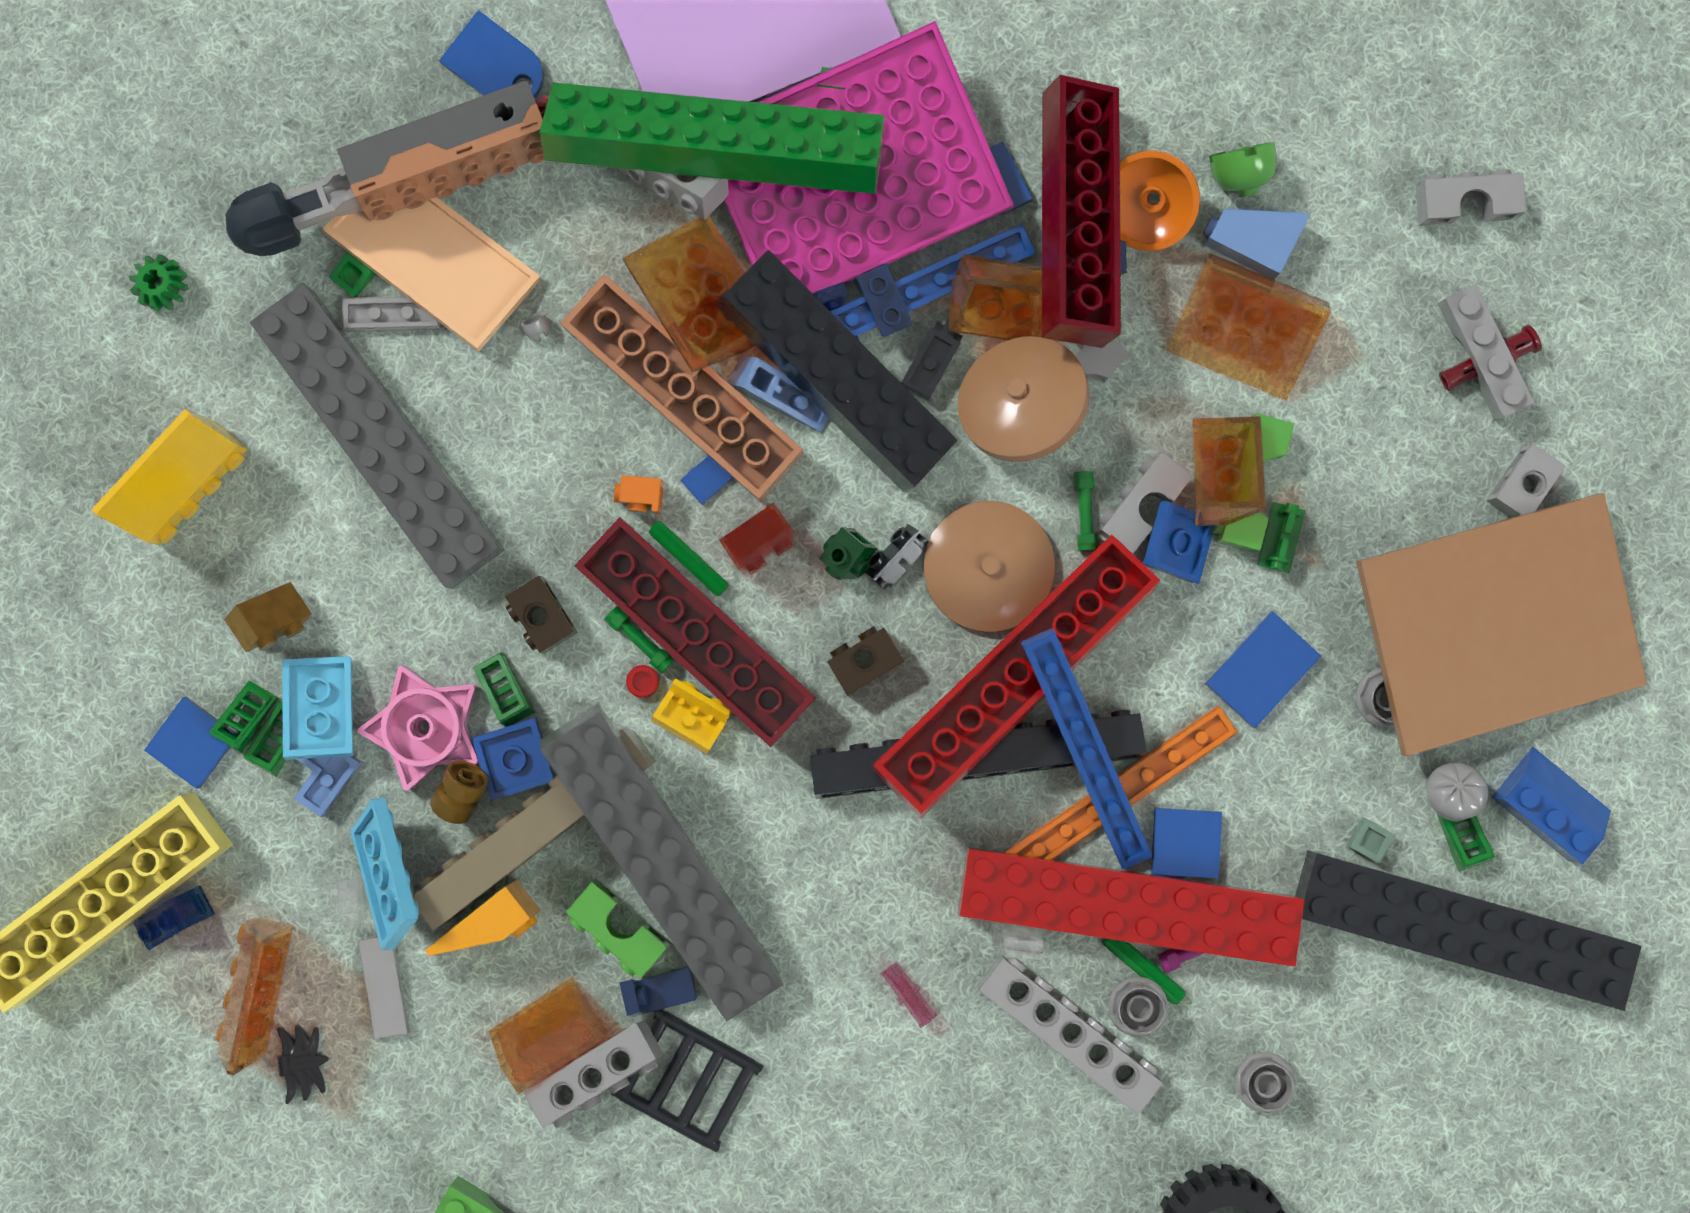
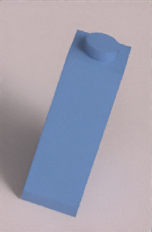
M1224 209L1218 218L1212 216L1203 232V234L1208 236L1204 245L1274 280L1281 274L1310 215L1304 212Z

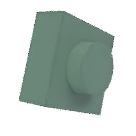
M1362 817L1347 847L1376 863H1380L1395 834Z

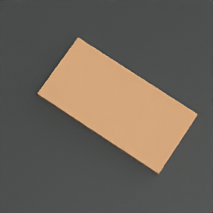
M437 197L426 200L418 208H405L396 211L390 218L385 220L369 221L364 211L352 215L332 218L322 228L323 233L354 256L477 352L483 348L540 281V276Z

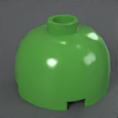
M1275 142L1256 144L1232 150L1228 153L1224 151L1209 155L1210 167L1215 181L1226 191H1238L1239 197L1258 194V187L1270 181L1277 167Z

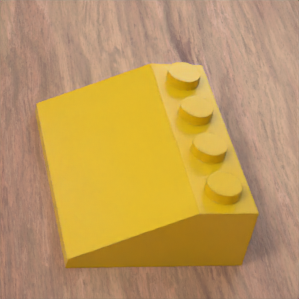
M184 409L98 501L91 511L147 543L155 545L165 544L176 535L177 529L175 527L183 519L191 518L199 510L200 505H198V502L206 494L211 495L219 489L222 484L220 479L228 470L234 471L244 461L243 454L248 449L220 423Z

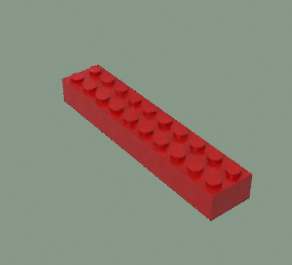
M1111 535L873 764L874 772L922 819L1045 698L1021 642L1053 628L1073 671L1156 590L1160 579L1115 536Z
M967 847L958 914L960 917L1296 967L1304 899L1287 894Z

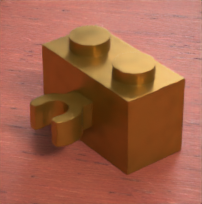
M288 582L237 604L224 620L245 652L257 647L262 651L274 645L278 641L277 638L283 635L291 638L305 629L303 624L312 613L293 584Z

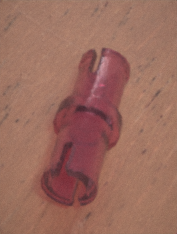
M895 961L880 973L898 996L897 1002L900 1005H905L920 1028L929 1023L931 1018L933 1019L937 1016V1013L933 1011L919 992L921 990L919 985L912 983L900 967L898 961Z

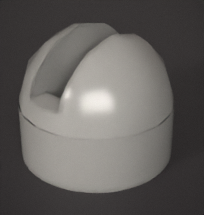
M544 313L535 314L521 324L525 334L534 341L541 340L540 333H543L546 337L549 335L550 325Z

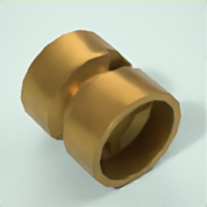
M457 760L448 765L441 779L442 783L437 787L431 799L430 806L432 811L444 821L453 824H463L471 818L477 807L478 800L482 797L488 785L489 779L486 773L477 765Z

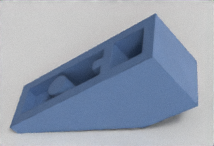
M741 355L728 381L734 389L818 432H822L828 417L783 372L757 357Z

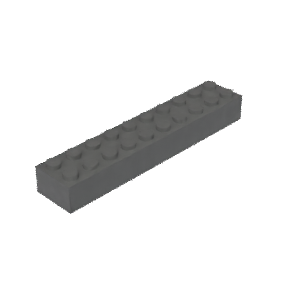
M302 283L250 321V324L444 587L455 588L505 551L311 288Z
M595 704L540 739V751L726 1022L781 987L783 983L774 963L600 704Z

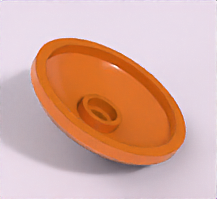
M1146 150L1126 157L1120 161V240L1126 241V245L1143 251L1162 250L1176 244L1191 230L1198 217L1200 190L1196 177L1181 159L1164 151ZM1151 192L1159 195V203L1153 204L1150 202L1149 196Z

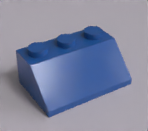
M1534 747L1530 749L1491 797L1566 860L1582 865L1604 839L1611 812L1609 808Z

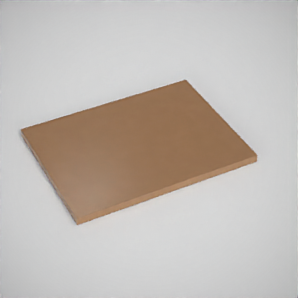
M1605 493L1583 497L1356 561L1400 752L1403 756L1417 754L1647 685Z

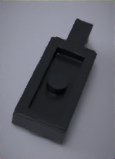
M952 310L945 325L937 322L931 328L901 382L907 390L927 401L930 400L961 344L960 341L963 336L957 333V330L963 321V315Z

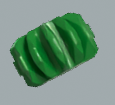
M158 254L156 259L151 256H145L144 266L138 263L134 264L138 273L128 277L130 281L136 283L130 291L133 295L139 296L138 303L145 307L150 305L152 310L160 311L162 306L168 310H173L172 299L184 302L183 297L178 293L179 290H189L188 285L181 282L188 276L185 271L179 270L180 264L174 259L168 261L166 256ZM160 278H162V283H161V285L156 284V286H157V288H156V287L154 286L156 280L161 281Z

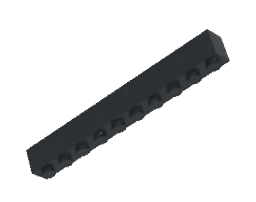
M1119 710L1112 712L1111 717L1099 719L1098 714H1091L1111 762L1142 758L1147 753L1140 713L1131 714V710ZM1055 719L1045 721L1046 725L1033 727L1032 722L1019 723L961 781L1073 767L1076 765ZM899 739L883 741L880 747L869 748L868 743L850 745L848 751L836 752L834 747L816 750L817 755H810L815 798L822 799L891 790L874 772L873 764Z

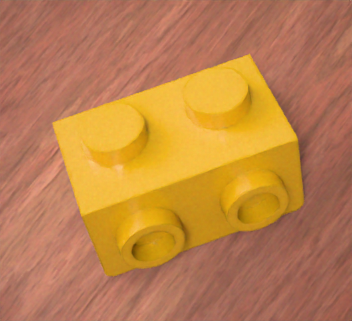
M674 679L669 691L653 714L651 721L708 754L732 712L720 700L708 698L700 693L692 683Z

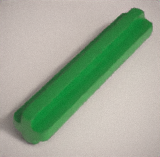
M662 521L656 522L650 528L649 534L714 595L719 597L726 591L729 584Z
M1103 938L1102 944L1140 977L1149 978L1156 982L1163 989L1167 1000L1171 1004L1177 1005L1182 1001L1186 991L1131 943Z

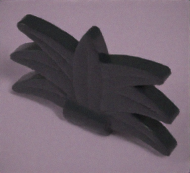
M297 1024L295 1026L294 1042L291 1035L283 1027H278L277 1032L282 1042V1055L277 1056L279 1076H284L287 1084L285 1103L291 1102L299 1085L304 1101L309 1098L314 1083L322 1094L325 1093V1081L318 1066L327 1062L329 1058L317 1054L319 1028L315 1027L313 1029L312 1036L309 1039L305 1030Z

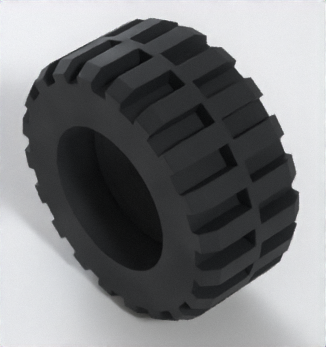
M1212 1164L1203 1165V1172L1196 1174L1193 1169L1185 1173L1188 1180L1182 1184L1176 1180L1170 1186L1173 1192L1171 1197L1169 1198L1164 1195L1160 1203L1163 1213H1209L1217 1208L1228 1206L1241 1208L1247 1213H1285L1281 1203L1259 1178L1256 1179L1249 1171L1243 1168L1237 1171L1232 1165L1221 1164V1169H1215Z

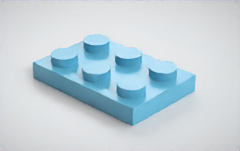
M351 656L283 659V758L287 760L354 756Z

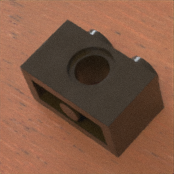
M537 576L505 596L509 602V605L506 606L509 615L515 623L519 621L522 623L527 631L523 634V637L533 651L538 649L540 653H546L578 633L544 577ZM542 607L547 613V619L542 625L537 626L532 621V613L535 609Z
M873 626L858 635L859 643L850 648L845 643L830 652L832 659L827 661L847 696L904 662L885 628L877 631L876 627ZM862 649L870 651L874 659L873 664L866 669L859 668L854 662L855 654Z

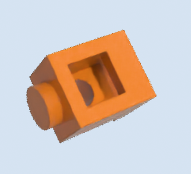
M621 475V483L615 484L614 503L627 505V510L634 512H647V507H652L651 511L654 514H661L664 481L661 478Z

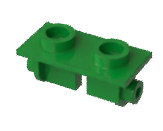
M1273 502L1258 566L1290 574L1306 510L1299 509V505L1292 503L1284 505Z

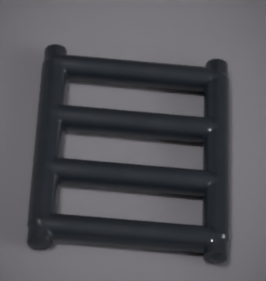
M654 1011L653 1019H655V1022L650 1030L657 1043L666 1027L683 1035L684 1038L650 1100L632 1092L640 1077L638 1072L627 1078L630 1083L628 1086L614 1094L611 1093V1095L703 1147L718 1152L721 1144L720 1136L753 1075H758L762 1071L763 1065L667 1011ZM695 1043L713 1053L680 1115L676 1116L661 1108ZM724 1059L742 1069L707 1133L690 1124Z

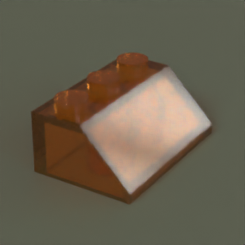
M963 254L952 281L949 331L1003 340L1026 336L1041 337L1042 267Z
M1261 416L1194 418L1192 421L1191 443L1195 526L1230 525L1266 509Z
M573 976L489 1030L499 1065L517 1094H520L603 1040L608 1033Z

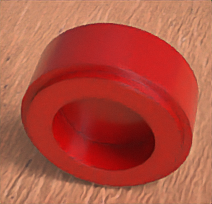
M638 665L632 668L626 677L627 688L636 697H650L659 688V675L650 666Z

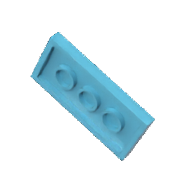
M372 798L350 832L381 951L395 949L418 920L419 909L417 902L412 898L410 875L404 869L401 858L402 846L395 836L393 813L391 810H388L385 798Z

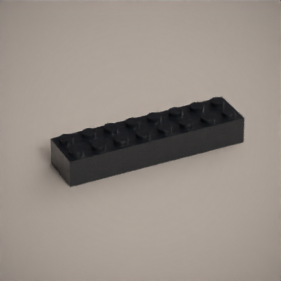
M769 249L716 302L715 305L902 492L914 488L958 441Z

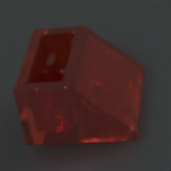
M772 503L719 539L738 570L742 574L748 571L753 575L767 565L765 559L773 553H776L779 557L795 546L792 540L797 537L776 505Z

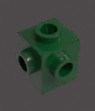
M841 527L837 534L827 539L823 545L824 552L819 559L827 565L825 568L827 573L837 580L856 579L861 577L869 568L870 563L868 561L877 550V547L854 528Z

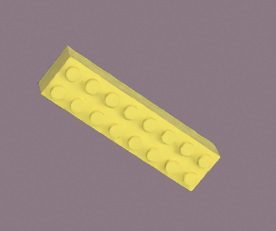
M195 792L179 795L0 931V1009L3 1013L24 1005L233 846V843Z

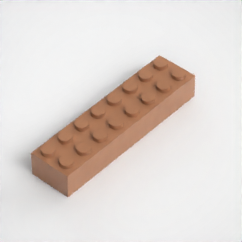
M605 274L560 323L572 337L760 503L804 455L803 448Z

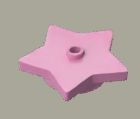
M399 666L390 703L377 715L359 727L358 733L389 751L393 757L402 787L406 791L415 787L439 765H449L457 760L478 764L479 761L471 735L466 726L477 686L460 685L436 688L408 667ZM425 720L430 725L428 733H424L420 729L421 723Z

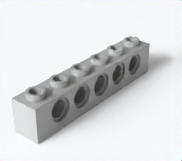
M1000 954L977 984L978 990L1139 1115L1163 1084L1156 1075L1159 1070L1145 1058H1142L1140 1062L1130 1055L1133 1049L1118 1037L1114 1041L1110 1040L1103 1034L1106 1028L1090 1016L1086 1021L1078 1015L1077 1012L1080 1008L1070 999L1063 996L1059 1000L1050 993L1053 987L1043 978L1037 975L1035 979H1032L1024 972L1027 966L1016 957L1011 955L1007 959ZM1016 982H1023L1027 985L1026 993L1021 997H1013L1009 994L1010 987ZM1042 1003L1053 1005L1051 1015L1046 1018H1040L1036 1015V1009ZM1071 1023L1079 1025V1032L1075 1037L1065 1038L1062 1032L1066 1025ZM1094 1045H1104L1105 1053L1101 1058L1093 1059L1089 1057V1051ZM1122 1065H1129L1132 1068L1130 1076L1126 1079L1116 1078V1071Z

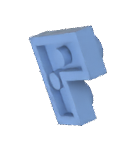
M355 756L297 759L313 772L294 799L318 816L324 817L363 762Z

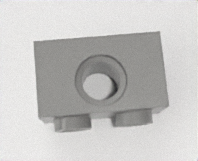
M1533 443L1524 446L1519 450L1486 501L1510 518L1543 509V499L1548 492L1552 493L1559 486L1563 479L1560 474L1566 465ZM1524 478H1528L1532 482L1533 489L1531 493L1526 492L1523 488Z

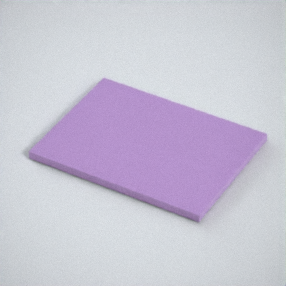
M605 0L641 89L646 92L758 102L819 75L822 67L834 68L901 37L886 0Z

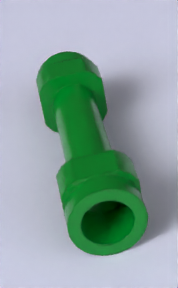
M1093 471L1075 472L1073 483L1074 490H1078L1080 534L1076 535L1078 551H1095L1098 548V533L1093 532L1091 489L1095 488Z
M616 606L604 620L615 631L620 630L651 659L649 664L662 674L675 659L663 648L659 650L628 620L630 617Z

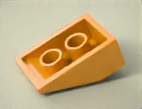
M515 880L428 947L425 952L428 956L501 941L511 934L518 938L538 922L534 916L541 910L519 881Z

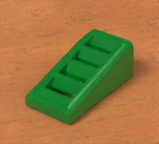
M503 652L473 667L500 724L508 727L535 713L529 698ZM499 666L502 667V672L487 679L485 674ZM507 678V684L496 690L492 688L493 685ZM513 690L515 695L500 702L499 697ZM519 702L520 705L507 712L505 711V709Z
M248 681L208 734L226 746L242 753L278 697ZM250 693L265 700L263 705L260 706L248 699ZM245 704L257 712L254 716H251L240 708ZM237 715L249 723L244 727L233 721L234 717ZM228 726L240 732L237 738L225 731Z
M281 701L277 703L243 756L249 763L277 777L286 761L283 758V737L272 732L274 726L283 730V722L278 720L280 715L283 714ZM268 738L281 744L278 750L265 744ZM261 750L274 756L272 760L268 761L259 756Z
M1438 815L1459 872L1489 862L1495 858L1476 815L1457 822L1446 820ZM1468 821L1469 828L1455 832L1453 826ZM1473 835L1474 841L1461 845L1460 838ZM1477 847L1479 853L1467 857L1465 851Z

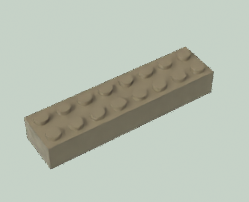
M621 729L618 731L644 771L656 762L655 758L633 730L624 732ZM558 776L548 783L551 787L548 792L545 793L544 790L539 793L536 792L524 801L522 806L525 809L519 813L516 810L495 824L498 829L496 832L492 833V831H489L486 834L483 833L468 845L471 849L469 853L463 851L446 861L441 866L444 870L443 873L440 874L437 871L414 886L417 893L412 898L418 904L419 913L433 931L451 921L585 817Z

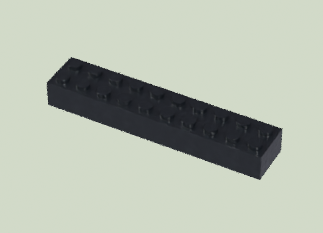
M1307 850L1295 896L1304 899L1302 919L1623 1011L1626 1008L1642 947L1626 940Z

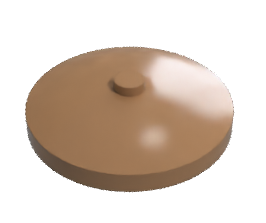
M1036 336L1010 339L986 351L968 370L959 391L958 415L962 427L970 440L985 454L1009 462H1025L1039 459L1062 447L1081 426L1089 406V382L1077 357L1059 342Z
M982 501L968 504L955 510L937 526L926 547L923 571L927 590L935 605L946 617L970 630L999 632L1016 627L1049 595L1054 581L1055 559L1047 534L1032 516L1011 504L997 501Z

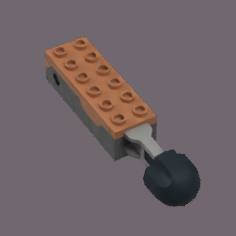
M527 80L338 148L337 152L343 168L332 171L323 179L285 193L277 184L270 182L245 191L236 197L225 214L227 234L234 246L243 252L256 256H271L299 246L302 240L300 230L337 216L352 215L364 211L369 221L385 220L390 218L396 211L405 208H418L426 200L450 196L455 193L456 189L467 185H480L487 178L497 174H510L521 165L540 163L545 158L539 132L549 97L543 96L535 99Z

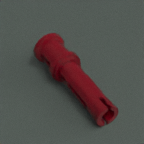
M1531 325L1523 326L1521 332L1508 338L1503 337L1515 363L1519 357L1530 352L1537 353L1542 350L1540 337ZM1471 358L1439 373V378L1447 391L1478 377L1475 368L1463 373L1465 370L1474 367Z

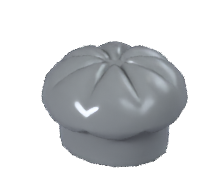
M1381 668L1367 673L1359 682L1356 689V705L1361 715L1368 722L1377 726L1394 725L1382 671Z
M1458 762L1443 764L1435 769L1427 780L1426 793L1431 806L1440 817L1446 820L1457 822L1471 818L1480 813L1487 803L1488 788L1486 781L1481 773L1470 765Z
M1131 977L1119 983L1111 993L1109 1014L1112 1022L1121 1032L1134 1037H1144L1156 1032L1165 1022L1168 1014V1000L1163 989L1153 980L1145 977Z
M1260 1052L1249 1056L1241 1063L1236 1074L1235 1085L1238 1096L1246 1106L1258 1112L1269 1113L1283 1109L1289 1104L1295 1090V1076L1289 1063L1281 1056L1270 1052Z

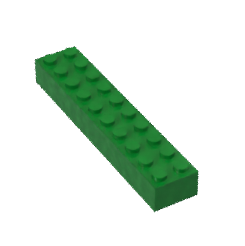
M553 82L539 134L545 161L876 194L884 144V115Z

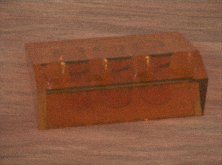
M710 216L705 220L699 217L622 258L692 373L756 346L715 305L745 272Z
M1208 252L1193 283L1166 351L1287 401L1331 314L1330 304L1318 297Z
M254 917L246 920L245 924H242L239 929L237 943L240 944L238 957L234 958L230 968V976L233 977L232 986L226 992L223 1001V1009H226L224 1022H221L216 1033V1042H219L217 1054L228 1075L234 1076L264 1057L267 1053L293 932V924Z

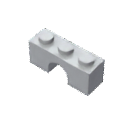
M1509 169L1493 171L1490 175L1479 176L1476 171L1461 173L1458 177L1446 178V174H1432L1426 176L1425 180L1416 187L1419 226L1453 223L1461 217L1460 202L1463 197L1473 198L1481 205L1483 222L1516 220L1527 212L1524 174H1511Z
M1163 452L1159 453L1155 458L1151 455L1148 456L1138 469L1142 473L1135 484L1129 481L1118 495L1122 499L1121 503L1115 510L1109 507L1098 521L1103 525L1098 531L1100 535L1106 539L1111 535L1115 536L1132 554H1134L1153 529L1152 526L1142 519L1139 513V505L1143 497L1152 495L1159 497L1163 501L1174 502L1193 477L1190 472Z

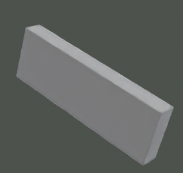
M405 296L342 298V330L344 332L442 330V324Z
M378 937L359 940L358 944L374 1038L381 1039L408 1034L410 1029L396 947L392 950L381 951Z

